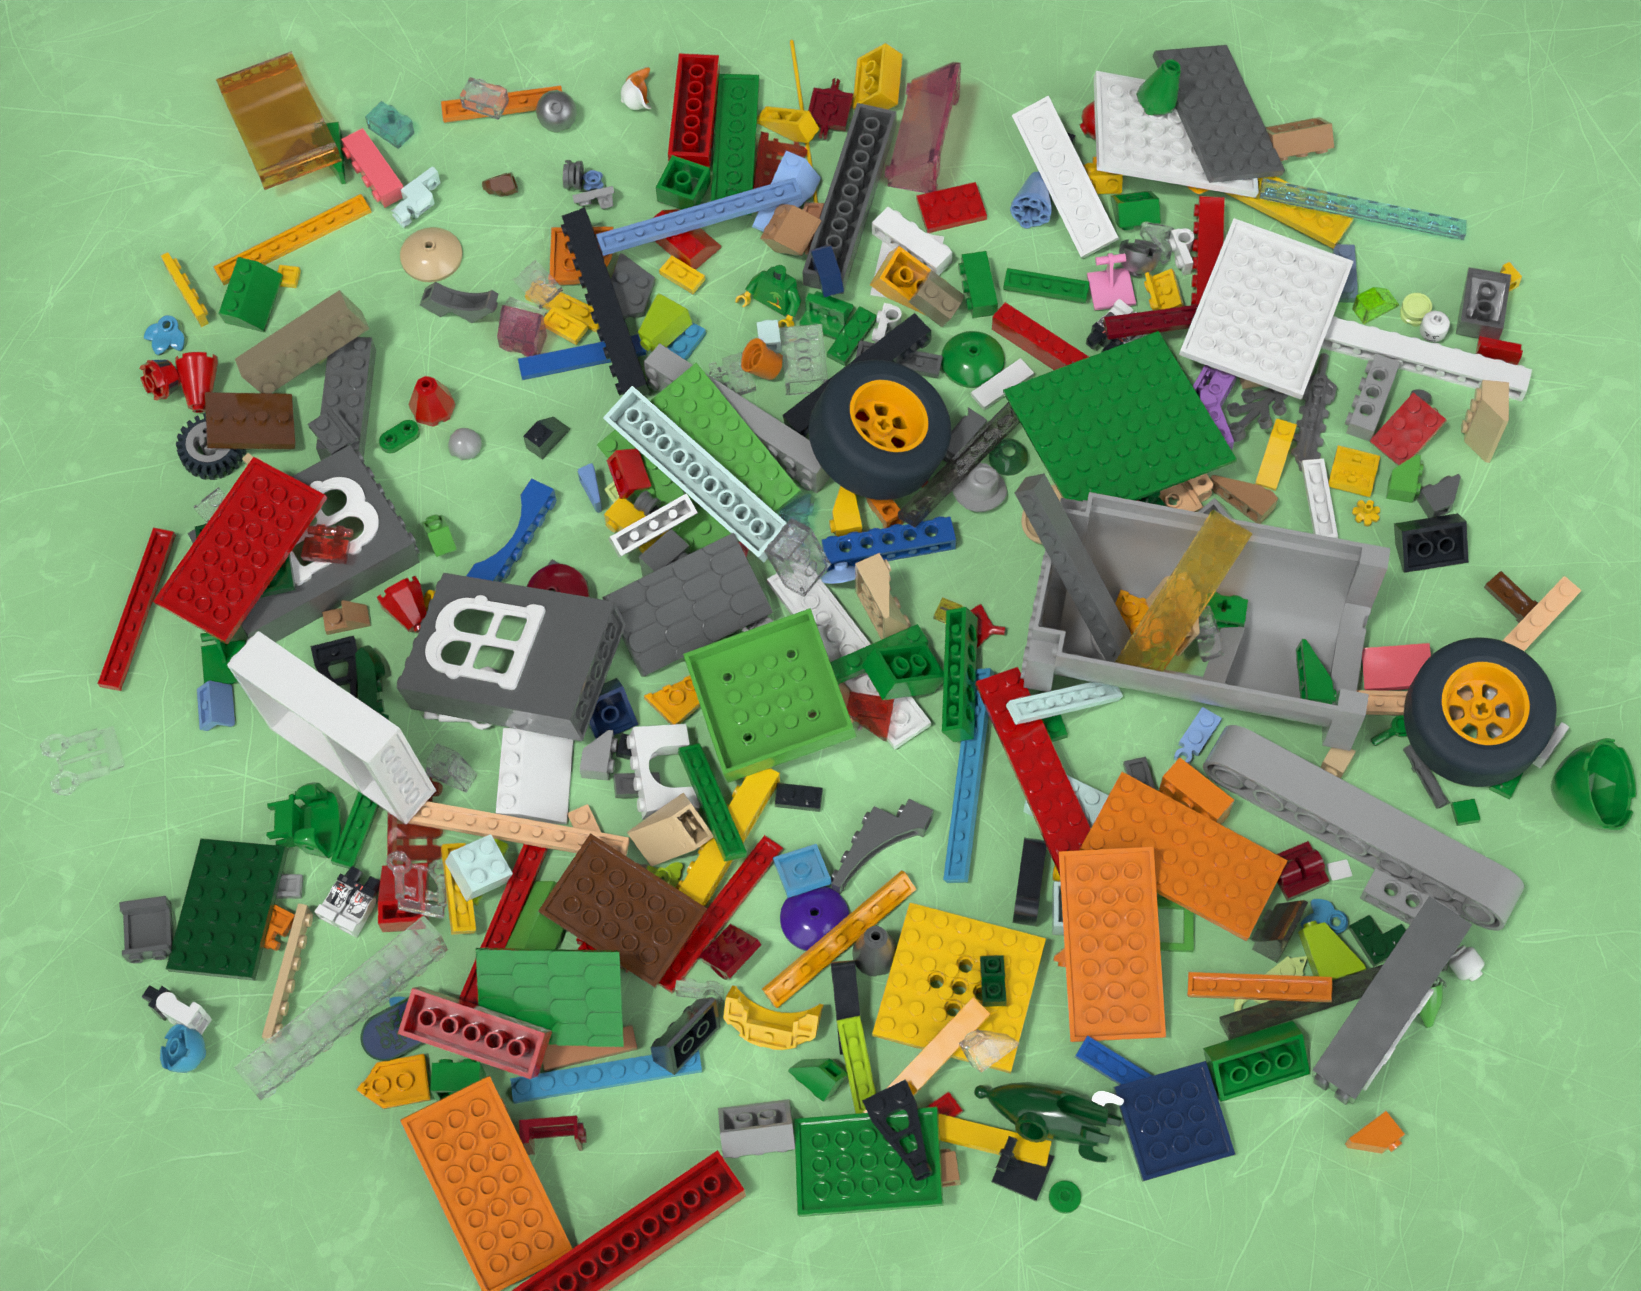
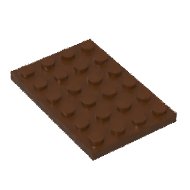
M590 833L538 912L596 950L619 951L620 966L656 989L708 909Z

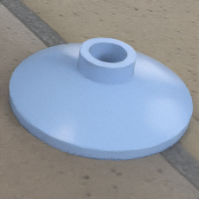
M840 562L834 565L835 569L828 571L821 577L822 582L828 584L855 580V566H848L847 562Z

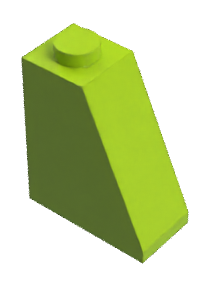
M660 293L657 294L638 331L641 346L646 351L650 350L651 352L659 344L667 347L693 324L688 309Z
M1315 920L1303 924L1304 928L1298 934L1313 976L1332 977V981L1360 973L1366 969L1363 962L1325 922L1317 924Z

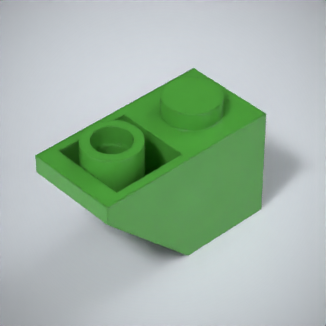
M1421 455L1413 456L1392 470L1388 480L1386 499L1412 503L1415 495L1419 496L1421 483H1418V476H1422L1424 464H1420Z
M431 515L426 518V521L422 522L436 557L457 550L443 515Z

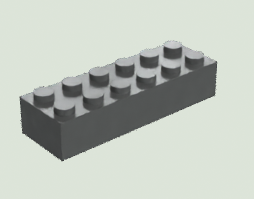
M356 337L327 356L320 412L321 416L325 412L332 411L333 407L338 411L357 435L359 441L352 443L351 446L355 452L359 450L363 459L376 348L372 337ZM317 438L316 450L320 460H323L331 455Z

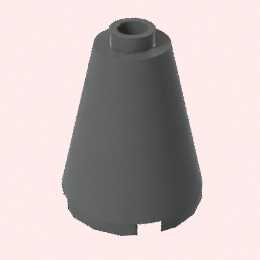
M872 926L868 928L856 940L853 946L852 956L856 967L868 976L876 977L877 975L888 974L891 970L897 943L882 927Z

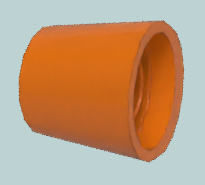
M759 338L752 339L746 345L741 358V367L745 372L766 380H773L779 374L783 363L782 355L768 348L766 343Z

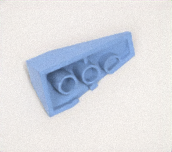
M786 151L771 184L795 177L802 193V199L785 204L800 208L807 199L809 200L814 195L821 177L805 158ZM778 206L760 210L752 227L764 232Z

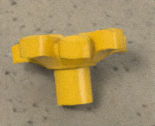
M1359 500L1357 507L1353 508L1352 514L1356 516V522L1361 523L1364 521V526L1368 527L1372 521L1378 522L1380 508L1378 506L1373 507L1374 501L1368 500L1366 504L1363 500Z

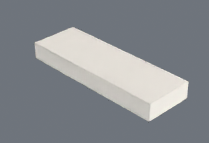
M1020 358L972 391L971 397L983 410H986L1005 397L1003 389L1034 377V372Z

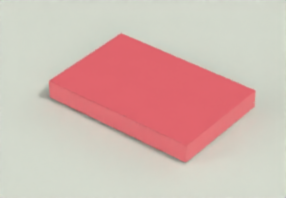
M1430 643L1363 648L1364 689L1375 691L1409 689L1420 668L1431 656Z

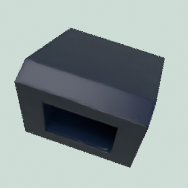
M827 245L810 250L814 270L819 276L822 295L828 297L844 292L841 273L832 246Z

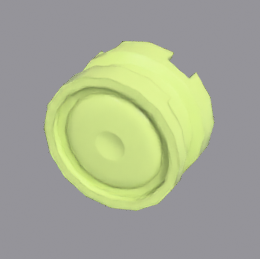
M1421 293L1407 295L1400 309L1402 321L1406 324H1412L1414 327L1420 326L1425 314L1432 310V302L1426 295Z

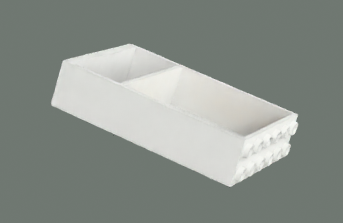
M258 631L253 637L249 638L246 645L227 664L272 731L404 824H407L436 791L398 726Z

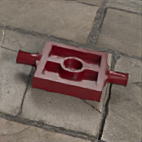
M836 78L832 79L831 88L822 89L814 87L808 111L817 126L821 128L818 137L820 139L823 138V140L827 139L829 129L846 131L851 111L853 93L839 90L841 81L838 78L837 81Z

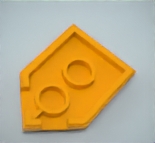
M1120 590L1115 605L1140 651L1165 643L1168 639L1159 627L1153 612L1149 609L1146 599L1143 597L1138 598L1127 591Z
M425 1054L377 1062L372 1068L371 1073L356 1090L382 1109L431 1100Z

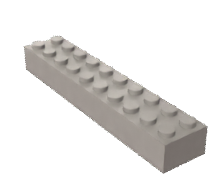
M659 344L644 361L647 384L651 389L661 392L688 370L692 364ZM706 374L789 477L800 482L801 486L806 490H812L817 494L829 480L830 476L817 461L810 440Z

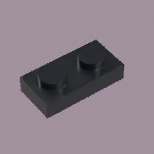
M777 783L775 807L820 812L823 788Z

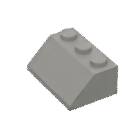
M789 1099L718 1108L723 1158H738L744 1155H762L768 1152H786L795 1149Z

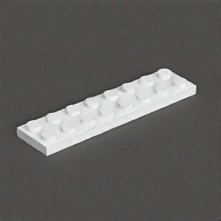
M1047 96L1013 114L1012 117L1081 258L1083 259L1119 240L1050 97Z

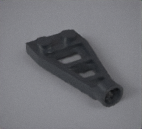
M354 635L310 646L316 670L338 686L350 684V694L357 698L358 682L355 653L358 651ZM347 662L348 674L334 679L328 667Z
M906 1079L862 1100L872 1123L910 1168L915 1181H921L931 1176L933 1171L927 1159L917 1102ZM905 1110L908 1115L909 1126L900 1132H894L887 1124V1117ZM913 1134L918 1148L907 1154L899 1141Z

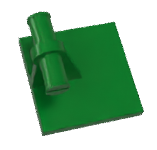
M200 633L202 643L213 640L217 643L201 646L204 684L207 681L224 684L239 683L227 664L246 645V640L231 641L226 644L208 633Z

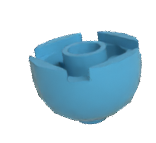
M176 1024L167 1032L165 1039H168L166 1047L161 1046L160 1050L162 1067L171 1072L187 1073L194 1070L206 1055L203 1036L196 1029H189L181 1024Z

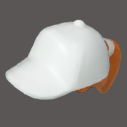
M649 67L629 75L622 86L621 102L625 103L632 110L651 109L647 105L649 100H647V87L644 82L649 76Z

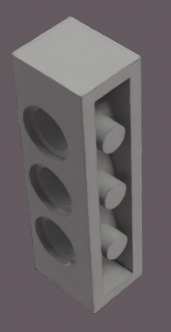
M1375 354L1373 361H1368L1365 372L1368 373L1367 378L1362 377L1358 390H1361L1360 396L1355 395L1351 406L1355 410L1353 413H1348L1345 422L1346 425H1349L1346 434L1367 441L1372 439L1400 361L1379 354Z
M1375 868L1360 899L1410 925L1428 897L1430 896L1433 899L1435 897L1430 893L1418 891L1407 881H1399L1386 870ZM1384 889H1391L1395 896L1387 895ZM1406 900L1413 901L1416 907L1408 906ZM1441 903L1451 911L1460 915V912L1456 911V908L1451 904Z

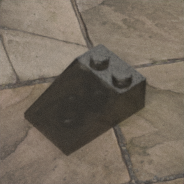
M1300 900L1278 903L1273 911L1268 909L1262 920L1265 922L1263 929L1257 928L1252 938V941L1255 942L1252 950L1277 963L1297 928L1308 902Z

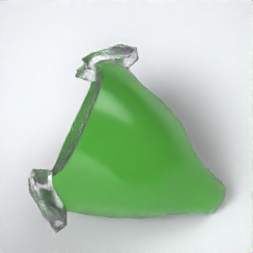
M1440 977L1436 979L1431 987L1435 991L1418 1014L1427 1028L1432 1027L1437 1013L1442 1005L1443 988L1447 987L1446 982Z

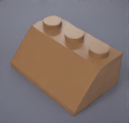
M1320 117L1265 127L1273 148L1276 149L1281 161L1288 160L1289 156L1305 157L1310 152L1321 154L1328 152V149L1334 148L1332 123Z

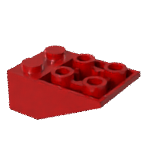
M428 863L382 866L378 896V925L382 932L429 929Z

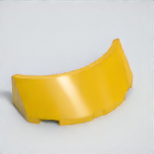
M732 985L726 996L723 1018L728 1025L731 1024L740 1032L739 1036L744 1040L759 1047L785 1050L796 1048L797 1045L806 1041L810 1042L816 1037L824 1004L819 1003V1005L800 1012H777L759 1006L748 999L737 986Z

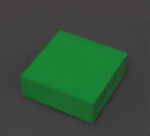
M1475 798L1452 802L1451 808L1456 826L1480 822L1481 819Z

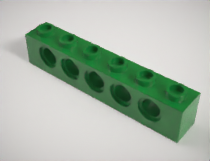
M967 607L946 610L942 733L953 742L974 739L978 618Z

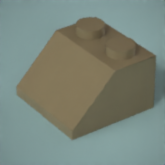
M930 270L909 300V303L943 327L961 305L964 294Z

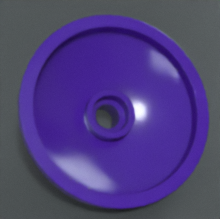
M823 886L785 900L780 912L781 929L786 939L792 945L807 951L849 915V910L845 900L839 893L827 886ZM816 910L819 914L812 916L810 912Z

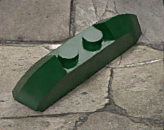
M371 646L360 647L355 653L359 700L389 720V715L382 713L385 712V707L379 693L383 692L382 679H380L385 675L383 662Z

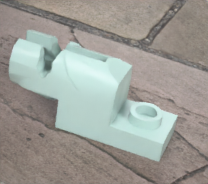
M433 166L401 189L403 200L391 210L394 219L401 227L405 228L411 224V217L419 218L422 213L435 204L430 190H434L441 182L438 171Z

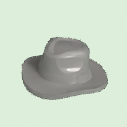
M972 463L961 468L952 480V491L957 501L966 509L974 512H986L998 507L1004 501L1007 494L1006 485L1002 477L995 469L985 463Z

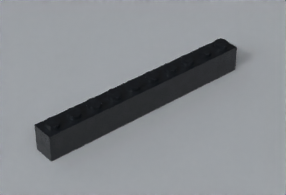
M584 207L562 215L564 224H561L564 236L569 237L570 241L566 243L570 254H575L576 258L572 260L576 271L580 270L582 276L578 278L582 289H587L588 293L584 295L588 306L593 307L594 311L590 312L594 324H599L600 329L597 330L600 341H604L606 347H603L606 359H611L612 365H609V369L613 378L617 377L618 383L615 384L619 396L624 395L633 386L643 396L649 394L650 391L588 213Z

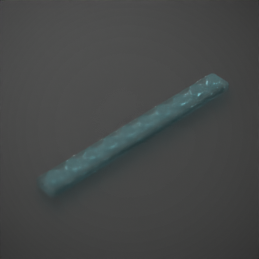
M1263 178L1261 183L1260 199L1453 239L1464 240L1466 236L1467 220Z

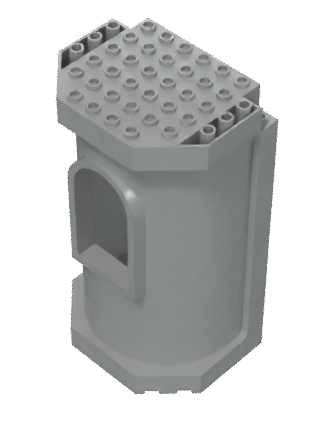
M1089 492L1088 500H1083V502L1060 498L1061 505L1114 603L1120 590L1127 591L1138 598L1143 597L1147 599L1165 577L1186 571L1197 590L1198 617L1203 592H1218L1224 596L1238 595L1243 599H1248L1244 624L1245 630L1225 684L1202 680L1203 677L1150 666L1138 665V667L1106 661L1045 550L1028 628L1027 644L1023 655L1020 678L1025 679L1024 688L1050 692L1054 675L1076 678L1322 726V746L1351 750L1366 716L1369 694L1357 692L1366 634L1365 626L1388 569L1391 548ZM1301 639L1308 641L1333 681V689H1336L1337 696L1336 701L1332 704L1300 698L1295 650Z

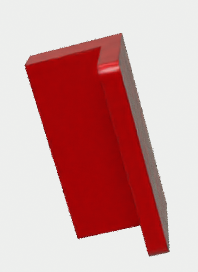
M1479 336L1476 354L1518 365L1523 350H1521L1522 344Z
M638 449L616 450L606 460L620 499L628 498L635 490H644L651 487Z

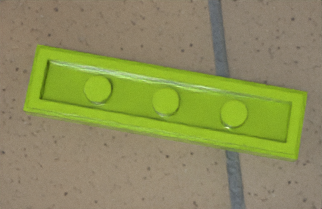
M860 1016L836 1020L848 1073L855 1114L863 1113L866 1110L862 1100L876 1094L861 1018Z

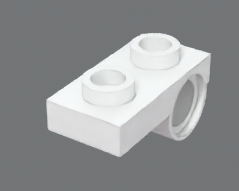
M1178 228L1171 230L1168 247L1171 252H1174L1176 267L1181 269L1184 276L1191 274L1193 260L1190 252L1192 250L1194 234L1187 228Z
M884 303L882 311L878 310L876 323H879L878 329L874 328L872 334V341H875V343L901 324L902 313L897 306Z

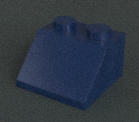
M617 678L604 683L589 722V727L595 740L608 730H613L614 735L638 725L624 687Z

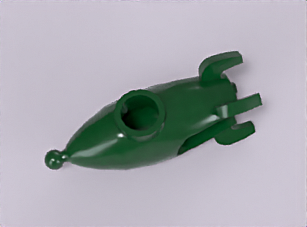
M1033 1082L1009 1083L994 1087L991 1090H987L985 1086L979 1085L974 1090L977 1098L983 1099L986 1097L1002 1116L1012 1122L1017 1133L1022 1138L1036 1143L1043 1142L1048 1138L1065 1143L1078 1144V1151L1082 1158L1097 1163H1107L1108 1157L1095 1152L1093 1147H1099V1143L1108 1144L1110 1135L1100 1133L1101 1129L1096 1126L1106 1127L1107 1124L1120 1127L1122 1118L1109 1114V1109L1105 1108V1105L1108 1103L1123 1106L1124 1100L1106 1091H1099L1094 1094L1091 1101L1064 1089Z

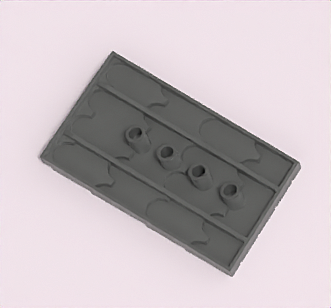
M734 533L602 597L603 600L615 602L626 623L621 637L641 677L684 657V653L704 647L773 613Z

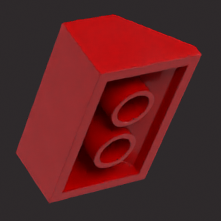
M679 209L661 210V211H660L657 215H655L653 218L659 217V216H662V215H666V214H669V213H673V212H676V211H680V210H679ZM701 228L655 241L670 255L695 270L721 249V245Z

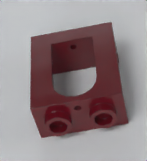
M577 1115L519 1120V1138L528 1155H535L534 1139L574 1136L579 1151H583V1143H587L586 1128H584L583 1122L580 1123Z

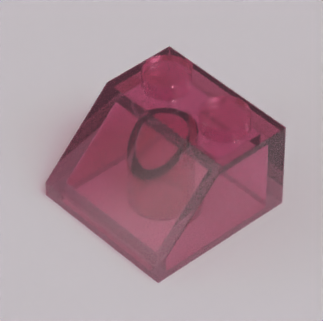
M502 305L497 333L499 347L507 352L515 351L522 353L527 357L541 354L547 339L543 315Z

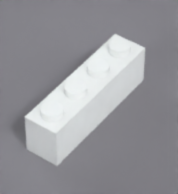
M887 207L872 222V234L893 249L898 246L902 247L936 274L940 275L952 263V251L947 245L939 243L931 234L919 229L914 222L906 220L900 212Z
M686 493L610 536L608 540L620 558L691 518L698 512Z

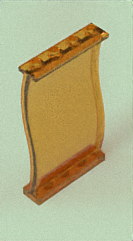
M292 51L216 79L264 190L342 161L338 148L304 81Z

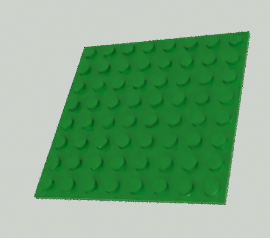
M1159 331L1003 389L1006 399L1062 498L1083 502V500H1088L1089 492L1136 501L1237 462V458Z

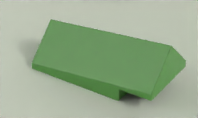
M555 881L534 882L505 948H558L565 929L538 912L557 884Z

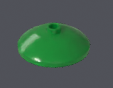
M966 331L953 336L945 344L941 354L943 356L941 365L946 376L957 385L967 388H978L1000 373L1004 367L1005 357L1001 345L992 336L979 331Z

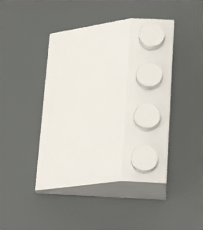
M503 728L496 814L551 824H567L574 740L520 729Z

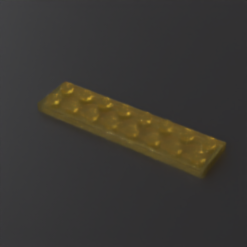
M1213 509L1114 663L1164 672L1252 536V533Z

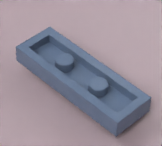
M1336 244L1334 249H1332L1333 254L1353 261L1338 302L1357 303L1358 286L1355 245Z

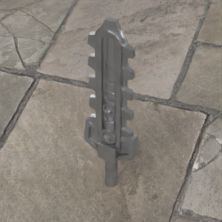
M1326 353L1320 354L1317 374L1315 373V375L1310 376L1302 397L1305 400V405L1299 407V413L1303 414L1302 420H1297L1296 427L1300 428L1299 434H1294L1293 441L1297 442V447L1292 448L1290 455L1295 456L1299 471H1302V460L1320 459L1321 453L1317 451V448L1323 446L1324 439L1320 438V433H1325L1326 425L1322 422L1323 419H1328L1329 411L1325 409V406L1330 405L1331 401L1334 402L1337 386L1325 375L1329 355Z

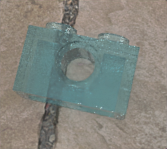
M383 101L365 116L368 128L397 149L414 134L412 120L407 115L400 114L394 106L387 105Z

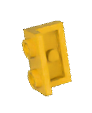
M1095 163L1083 165L1097 194L1122 193L1123 175L1098 171L1097 164Z
M1172 268L1154 276L1149 272L1145 273L1146 281H1144L1147 292L1151 295L1149 303L1152 310L1184 306L1176 275Z

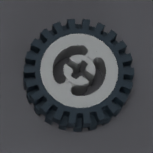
M205 413L202 420L197 415L194 417L196 422L187 421L188 428L182 426L180 429L182 434L178 433L177 453L183 467L195 477L199 474L200 478L204 480L206 475L209 476L210 480H215L216 474H218L219 479L224 478L223 472L225 471L228 475L232 474L231 468L233 467L236 470L239 468L238 461L243 462L242 458L243 455H246V449L207 448ZM199 446H201L204 455L197 452Z

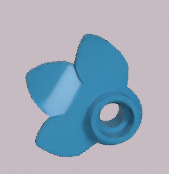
M170 315L163 316L158 323L150 325L144 334V339L152 341V348L156 355L165 352L169 346L175 350L182 351L185 340L184 334L178 329V321ZM170 322V327L164 328L165 324Z
M1323 899L1311 900L1313 913L1305 917L1300 924L1304 928L1303 924L1316 920L1317 924L1325 922L1337 935L1347 928L1348 919L1342 911L1335 910L1331 902ZM1333 918H1337L1340 921L1339 926L1332 924Z

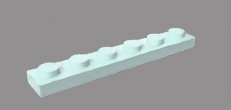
M1089 682L1010 700L1006 707L1017 725L1119 701L1123 695L1117 686Z

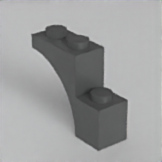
M434 282L425 288L420 306L439 317L453 312L468 322L473 323L496 310L498 305L496 301L499 294L493 290L483 293L462 292Z

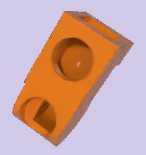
M866 498L869 507L883 524V528H889L895 524H904L903 512L893 500Z

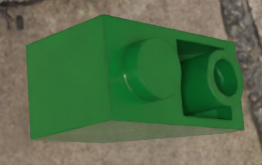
M830 1058L803 1059L788 1070L798 1082L802 1083L815 1097L823 1102L837 1092L848 1074Z

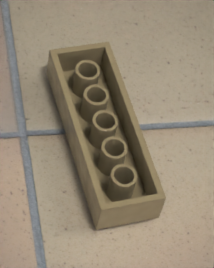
M339 290L235 358L241 377L260 393H273L369 330V326L363 312Z

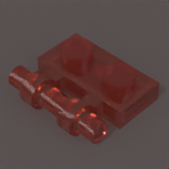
M325 524L308 526V534L314 535V537H305L301 554L303 561L347 564L350 542L343 539L344 537L352 538L353 529L338 525L336 527H325ZM325 536H334V539H329V538H324V537H325Z

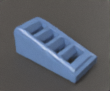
M590 463L579 468L577 472L579 481L595 511L600 513L602 512L597 478L594 465Z

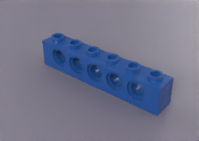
M943 516L928 521L917 520L911 524H895L889 528H873L867 532H851L845 536H829L826 539H822V552L827 572L835 569L834 565L837 563L847 562L848 566H855L856 563L880 553L883 560L893 561L954 550L956 547L951 517ZM934 533L936 536L929 537L926 534ZM906 537H913L914 540L908 541V540H906L905 538H906ZM885 541H892L893 543L887 545V544H885V543H883V542H885ZM868 544V545H871L872 547H870V548H863L862 546ZM843 548H847L850 551L842 552L840 550Z

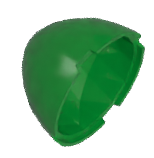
M1611 738L1595 740L1574 749L1555 770L1551 781V792L1557 805L1568 816L1584 826L1603 830H1620L1629 823L1633 815L1630 806L1632 798L1636 797V782L1634 770L1625 749L1618 747L1614 743L1615 740Z

